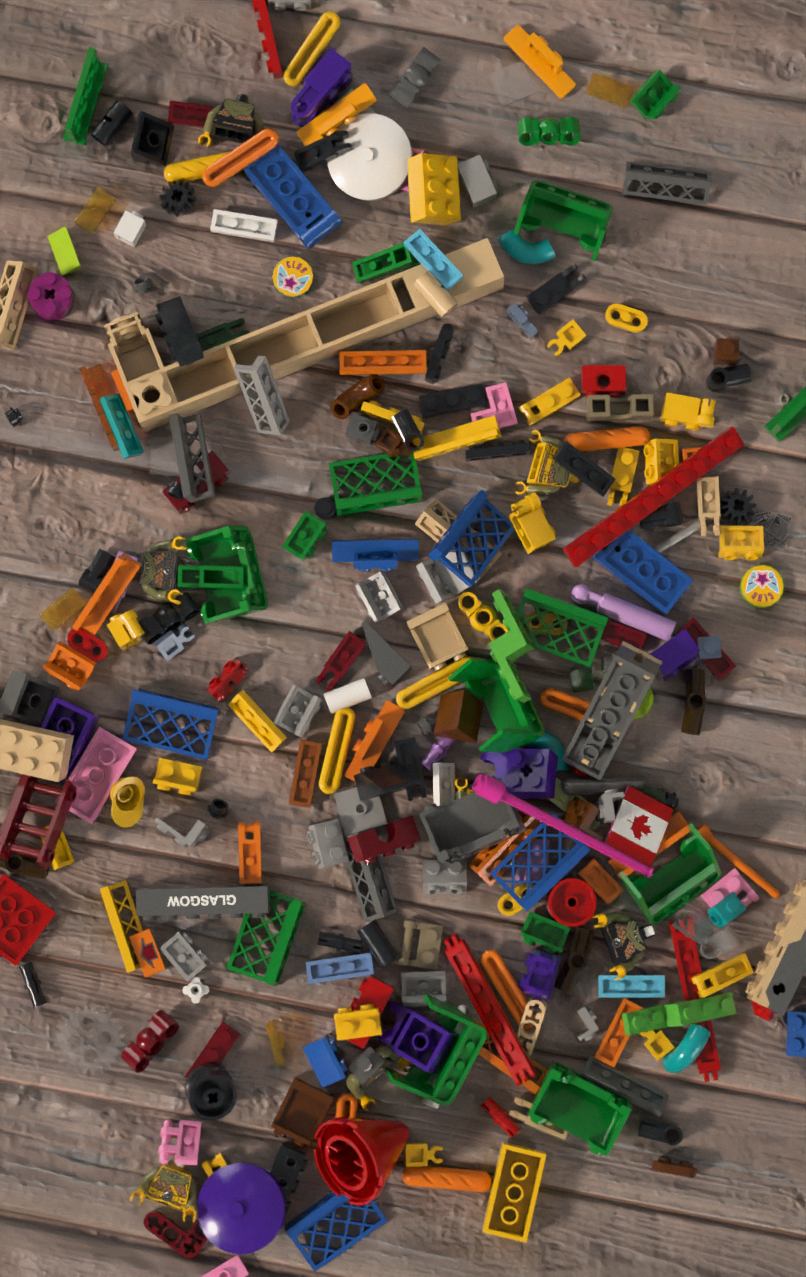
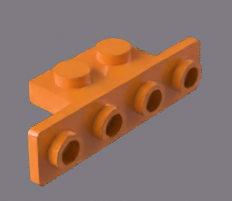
M387 700L374 721L369 720L364 729V732L367 733L363 741L358 739L353 748V751L356 753L345 772V777L355 782L354 775L361 773V768L375 766L405 713L404 709Z

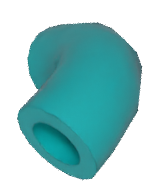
M513 229L497 239L505 252L521 263L539 264L555 258L553 248L546 238L536 243L526 242L519 234H513L515 230Z
M544 729V734L537 740L524 745L525 749H550L558 756L557 771L569 770V764L562 761L566 749L558 737Z
M691 1024L680 1044L664 1056L663 1066L665 1070L673 1074L688 1068L702 1052L711 1035L710 1032L700 1025Z

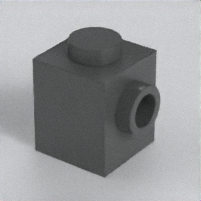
M353 413L346 431V437L371 445L372 440H377L380 429L377 428V421Z

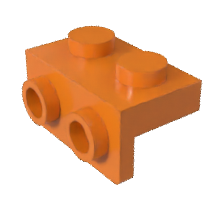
M60 641L42 669L47 671L51 677L65 682L69 688L80 691L87 684L97 663Z

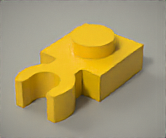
M572 319L556 332L559 339L549 341L547 348L557 345L559 350L554 353V356L558 357L565 346L570 351L587 335Z
M654 1030L639 1033L648 1039L643 1044L656 1061L675 1048L661 1030L657 1033Z
M406 1143L404 1146V1166H428V1160H432L434 1163H442L443 1159L435 1158L434 1153L438 1150H443V1147L434 1145L428 1149L427 1143Z

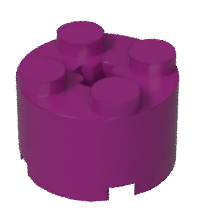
M46 272L32 281L27 294L31 306L41 318L60 320L71 312L74 305V294L65 278L52 272ZM48 295H54L55 298L52 300L48 298Z

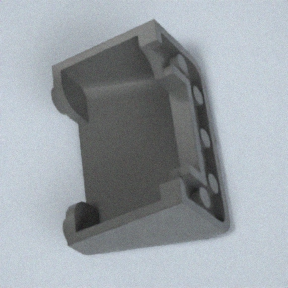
M492 776L496 780L503 783L500 777L496 778V776ZM476 791L444 806H437L436 803L430 804L424 808V812L419 813L438 861L446 865L463 860L526 830L517 808L504 801H498L494 804L477 795Z

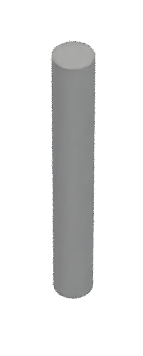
M700 520L659 543L653 549L661 553L700 530ZM705 520L706 525L713 522L712 520Z

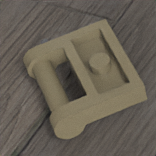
M404 920L403 927H405L401 958H398V964L437 970L443 926ZM414 929H420L416 960L410 959Z

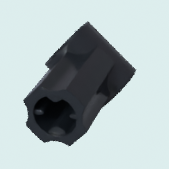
M747 363L726 368L717 367L707 376L706 384L711 390L719 391L725 387L750 383L751 371ZM713 375L720 376L722 383H716L713 380Z
M402 410L392 416L391 419L406 448L411 452L422 450L424 438L409 410ZM413 436H417L421 440L420 445L416 448L408 444L409 439Z
M680 502L661 505V507L640 521L641 529L682 525L683 518Z
M99 549L90 567L86 568L78 585L95 593L112 567L116 557Z
M642 1117L638 1132L639 1137L664 1142L671 1146L678 1145L682 1141L683 1133L678 1125ZM670 1129H676L679 1132L678 1138L669 1140L666 1137L667 1132Z

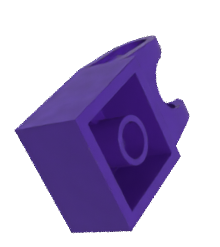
M333 48L325 54L306 76L304 87L291 103L292 119L299 127H303L315 119L328 104L331 106L337 100L339 91L342 88L345 90L352 82L351 63ZM296 117H298V118H306V117H308V119H307L306 121H304V122H301V121L297 120Z
M55 697L41 728L74 735L67 772L68 777L80 759L99 719V715L61 697ZM71 722V730H68L65 724Z
M513 749L506 753L486 752L481 754L480 760L484 763L495 765L496 772L494 776L502 779L503 783L506 784L508 793L517 798L554 799L558 756L550 749Z
M533 949L532 953L528 952L525 965L528 966L527 973H522L519 983L522 992L550 1000L561 957Z
M388 1000L386 1005L395 1014L396 1023L391 1030H381L382 1035H376V1037L392 1049L393 1052L426 1072L436 1074L457 1034L420 1012Z

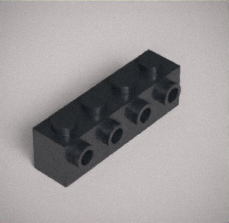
M178 296L157 304L156 307L159 313L155 314L172 360L177 359L179 366L182 367L205 358L181 297Z
M282 1143L270 1174L274 1176L281 1186L285 1197L287 1214L291 1201L288 1200L291 1192H296L300 1182L296 1179L299 1171L304 1172L308 1160L305 1159V1152Z

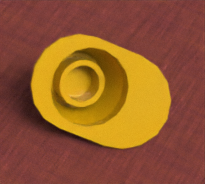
M137 777L120 778L111 787L112 818L120 827H131L142 816L145 786Z

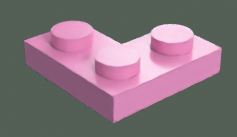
M504 382L486 387L485 390L490 409L470 414L472 422L495 415L499 429L517 425L518 422L507 383Z

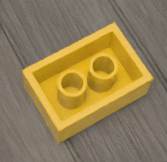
M421 153L408 158L411 223L447 226L461 221L457 157Z

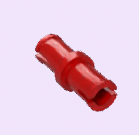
M491 1096L480 1106L494 1119L493 1122L496 1125L499 1124L511 1138L521 1129L507 1115L508 1112L506 1110L503 1111Z

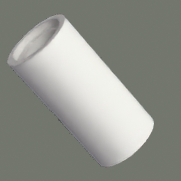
M364 678L324 693L331 714L341 708L350 707L372 698Z

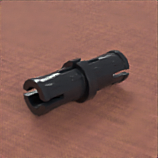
M320 931L317 945L336 948V951L339 952L345 950L360 954L363 940L347 938L343 934L337 936Z
M29 962L18 966L26 984L24 988L28 990L33 1008L47 1003L40 986L42 984L41 980L37 978L33 963Z

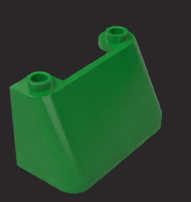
M226 526L185 539L187 555L193 560H198L199 565L244 567L243 589H205L208 602L203 603L200 610L205 624L267 609V595L253 536L248 527Z
M552 1061L529 1109L528 1116L531 1117L530 1120L538 1125L549 1122L581 1138L590 1146L589 1150L598 1156H602V1154L608 1156L632 1110V1105L630 1101L581 1077L580 1073Z

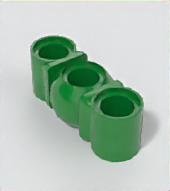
M524 117L518 122L519 142L524 146L539 145V141L545 145H553L560 140V145L574 146L581 140L580 122L575 117L560 118V122L554 118H545L539 122V118Z

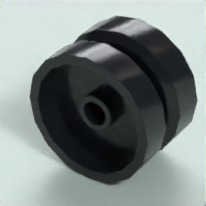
M214 1063L202 1064L193 1069L186 1078L184 1087L190 1108L198 1117L204 1120H217L225 1117L232 1111L236 1104L237 1092L231 1075L224 1067Z

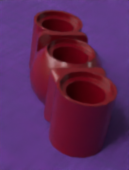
M165 1010L156 1012L150 1022L147 1023L149 1027L144 1028L138 1033L136 1043L132 1041L121 1054L122 1060L135 1073L144 1071L150 1061L153 1060L151 1055L159 1053L163 1048L164 1040L168 1042L179 1029V1024Z

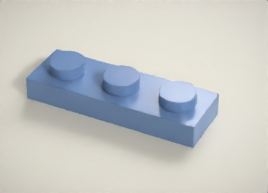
M371 952L306 962L308 984L374 975Z

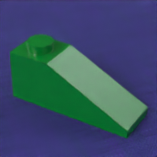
M404 243L352 262L357 283L400 273L421 264L404 246Z

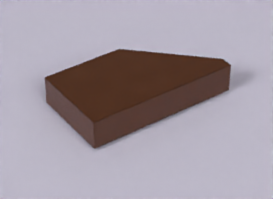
M388 427L374 443L375 447L391 457L415 453L409 451L401 436ZM408 441V444H409L411 447H413V448H416V447H417V446H415L414 444H412L411 442Z

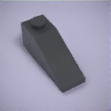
M364 620L362 627L376 670L379 673L377 677L385 685L389 683L393 686L411 666Z

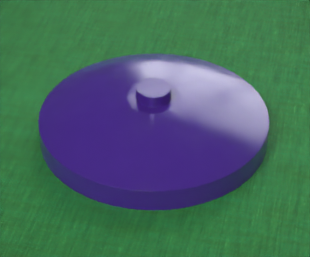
M234 1163L215 1171L202 1186L197 1202L198 1221L205 1236L216 1247L232 1254H249L269 1245L280 1232L286 1214L285 1197L277 1180L264 1168L251 1163Z

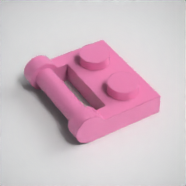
M735 868L700 895L710 908L730 893L734 892L737 895L742 890L747 894L740 900L744 907L760 899Z

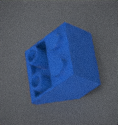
M326 1034L303 1046V1050L322 1087L346 1077L348 1066L343 1057H338L336 1053L338 1046L333 1037L328 1038Z

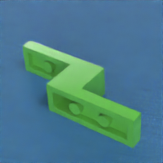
M498 589L492 593L495 599L493 604L497 611L502 613L504 617L502 621L508 632L489 643L492 650L490 655L496 663L498 662L501 668L499 673L510 686L508 690L512 698L525 703L532 698L513 661L533 650L534 646L508 594Z
M726 992L695 1000L675 1001L622 1013L625 1034L634 1035L660 1028L685 1026L734 1015L736 1010L732 992Z

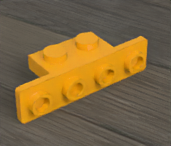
M516 25L504 36L503 41L559 99H563L576 86V83L562 70L563 59L557 51H552L548 47L547 41L541 35L537 36L533 32L529 36L520 25Z
M364 83L296 133L304 146L323 137L331 136L339 131L338 128L344 123L345 125L352 123L358 114L377 102V99L369 86Z

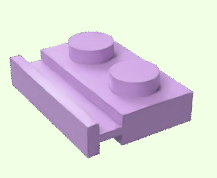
M536 839L530 845V849L543 850V839ZM546 839V850H549L550 839ZM524 852L517 859L516 865H527V852ZM530 852V865H543V852ZM546 852V865H549V852ZM516 867V880L527 881V867ZM530 867V881H539L543 877V868Z

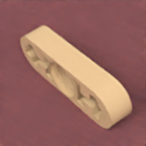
M533 997L528 1001L517 1033L521 1044L524 1042V1038L529 1039L526 1045L528 1050H525L528 1057L531 1056L547 1010L545 1000L539 997ZM535 1003L539 1004V1008L542 1010H538L536 1017L534 1018L531 1017L534 1011V1008L532 1006H534ZM524 1024H534L536 1031L534 1033H527L524 1029Z

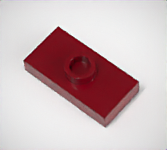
M170 100L167 123L204 128L212 106Z
M608 619L600 640L618 647L624 641L642 651L648 634Z

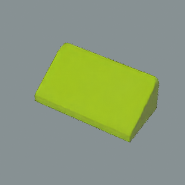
M66 226L47 236L62 276L82 269Z

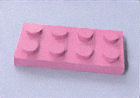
M99 727L68 778L77 788L76 799L72 802L69 811L93 824L110 797L111 787L121 778L137 748ZM59 796L55 800V803L57 804L60 799Z

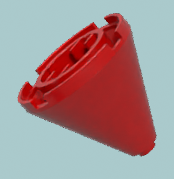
M336 1117L323 1123L315 1134V1139L318 1138V1147L314 1149V1155L324 1181L338 1197L343 1194L349 1198L348 1203L365 1205L376 1199L382 1192L408 1141V1127L401 1121Z

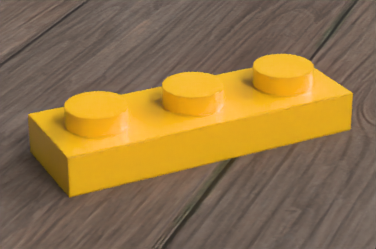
M369 400V403L364 401L361 407V413L393 425L391 417L400 412V410L391 407L389 410L384 409L380 403ZM411 415L422 435L425 423L421 422L422 419L420 417Z
M244 690L240 691L228 704L271 753L287 738Z

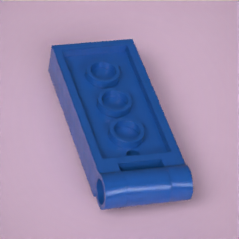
M279 144L243 169L245 175L308 250L343 223Z
M630 530L624 532L592 556L598 564L663 615L670 611L693 581V579ZM615 548H619L620 552H616Z

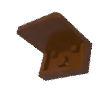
M575 796L568 803L566 812L561 819L576 829L605 843L606 839L589 829L600 809Z

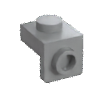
M582 1005L576 1011L587 1029L578 1034L577 1037L580 1041L583 1039L588 1041L597 1035L595 1031L599 1028L594 1022L597 1017L590 1007L586 1009Z

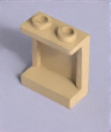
M446 602L406 622L429 670L434 668L435 671H438L447 666V661L453 658L457 661L467 656L465 652L469 648L465 644Z

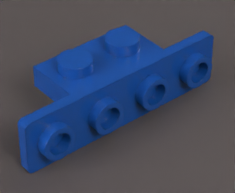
M418 539L332 541V561L354 562V569L359 571H370L375 568H380L382 571H390L393 568H397V561L419 560Z
M788 1011L786 1056L806 1057V1012Z

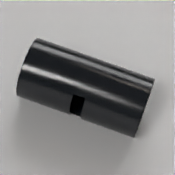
M116 100L90 135L101 145L108 147L131 118L133 112L122 102Z
M373 920L357 931L380 968L385 967L399 957L376 920Z

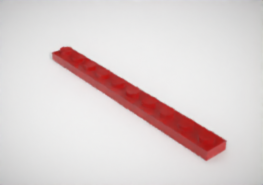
M729 427L564 547L563 550L573 566L578 567L744 446L745 444L735 428Z

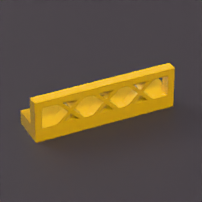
M494 415L424 436V447L422 450L413 453L414 458L418 461H423L500 438L502 436L497 418ZM420 438L413 440V444L418 447L421 443Z
M125 880L100 888L126 971L128 973L140 969V964L136 965L134 959L135 951L133 950L132 952L130 945L132 943L128 940L127 933L130 927L139 931V933L144 930L139 916H136V906L128 882ZM124 886L126 896L123 902L114 899L112 890ZM127 899L129 901L130 906L125 904ZM116 903L121 905L119 910L117 908ZM123 907L132 910L133 917L130 923L121 920L120 913ZM134 919H135V922H136L137 927L134 926V925H132ZM123 924L128 926L126 931L124 929Z

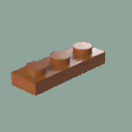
M300 739L289 799L290 805L311 808L322 743Z

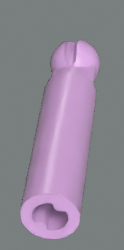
M585 584L574 586L571 592V599L577 605L587 604L597 608V613L665 641H669L674 630L676 621L610 594H597L591 591Z

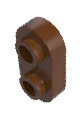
M658 1157V1160H653L652 1170L686 1177H696L697 1168L693 1167L692 1162L680 1161V1164L671 1163V1159L666 1157Z

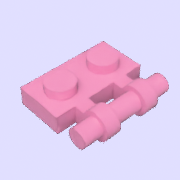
M180 1120L179 1128L172 1127V1121H164V1127L161 1128L160 1133L162 1143L158 1149V1154L160 1155L159 1162L166 1164L168 1163L169 1156L173 1155L175 1156V1164L197 1165L202 1122ZM172 1138H177V1145H170Z

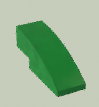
M178 565L177 587L243 589L244 567Z

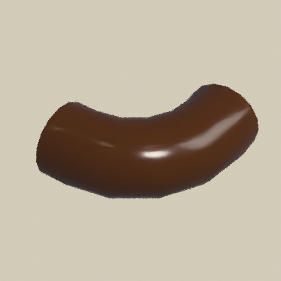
M371 374L352 385L330 404L332 414L338 419H346L364 401L367 402L383 393L385 386L382 378L377 374Z

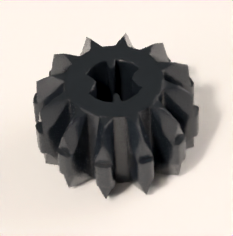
M177 179L176 185L169 181L168 185L170 188L163 187L162 191L165 194L159 196L160 200L164 201L161 204L162 208H167L169 215L175 211L176 217L180 216V211L187 215L186 208L194 209V205L191 203L196 201V196L193 195L195 192L194 188H189L188 182L183 183L181 186L179 179ZM179 195L181 201L177 202L174 196Z
M735 488L734 495L732 492L727 491V498L722 497L720 499L725 504L720 506V510H726L722 518L724 519L729 516V524H732L734 519H736L737 525H741L742 520L747 523L750 521L748 515H755V512L751 509L756 507V503L749 502L754 498L753 495H750L748 498L745 497L747 490H743L740 495L739 489ZM735 502L742 505L740 508L741 512H739V509L737 511L734 510Z

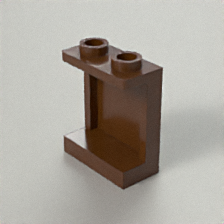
M295 1077L271 1125L274 1128L273 1132L284 1138L286 1135L294 1138L293 1142L304 1148L306 1145L311 1146L334 1096Z

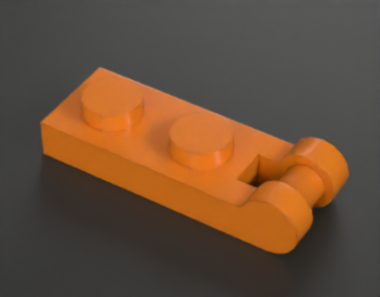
M238 822L239 883H262L261 822H254V824ZM246 833H254V839L246 840Z

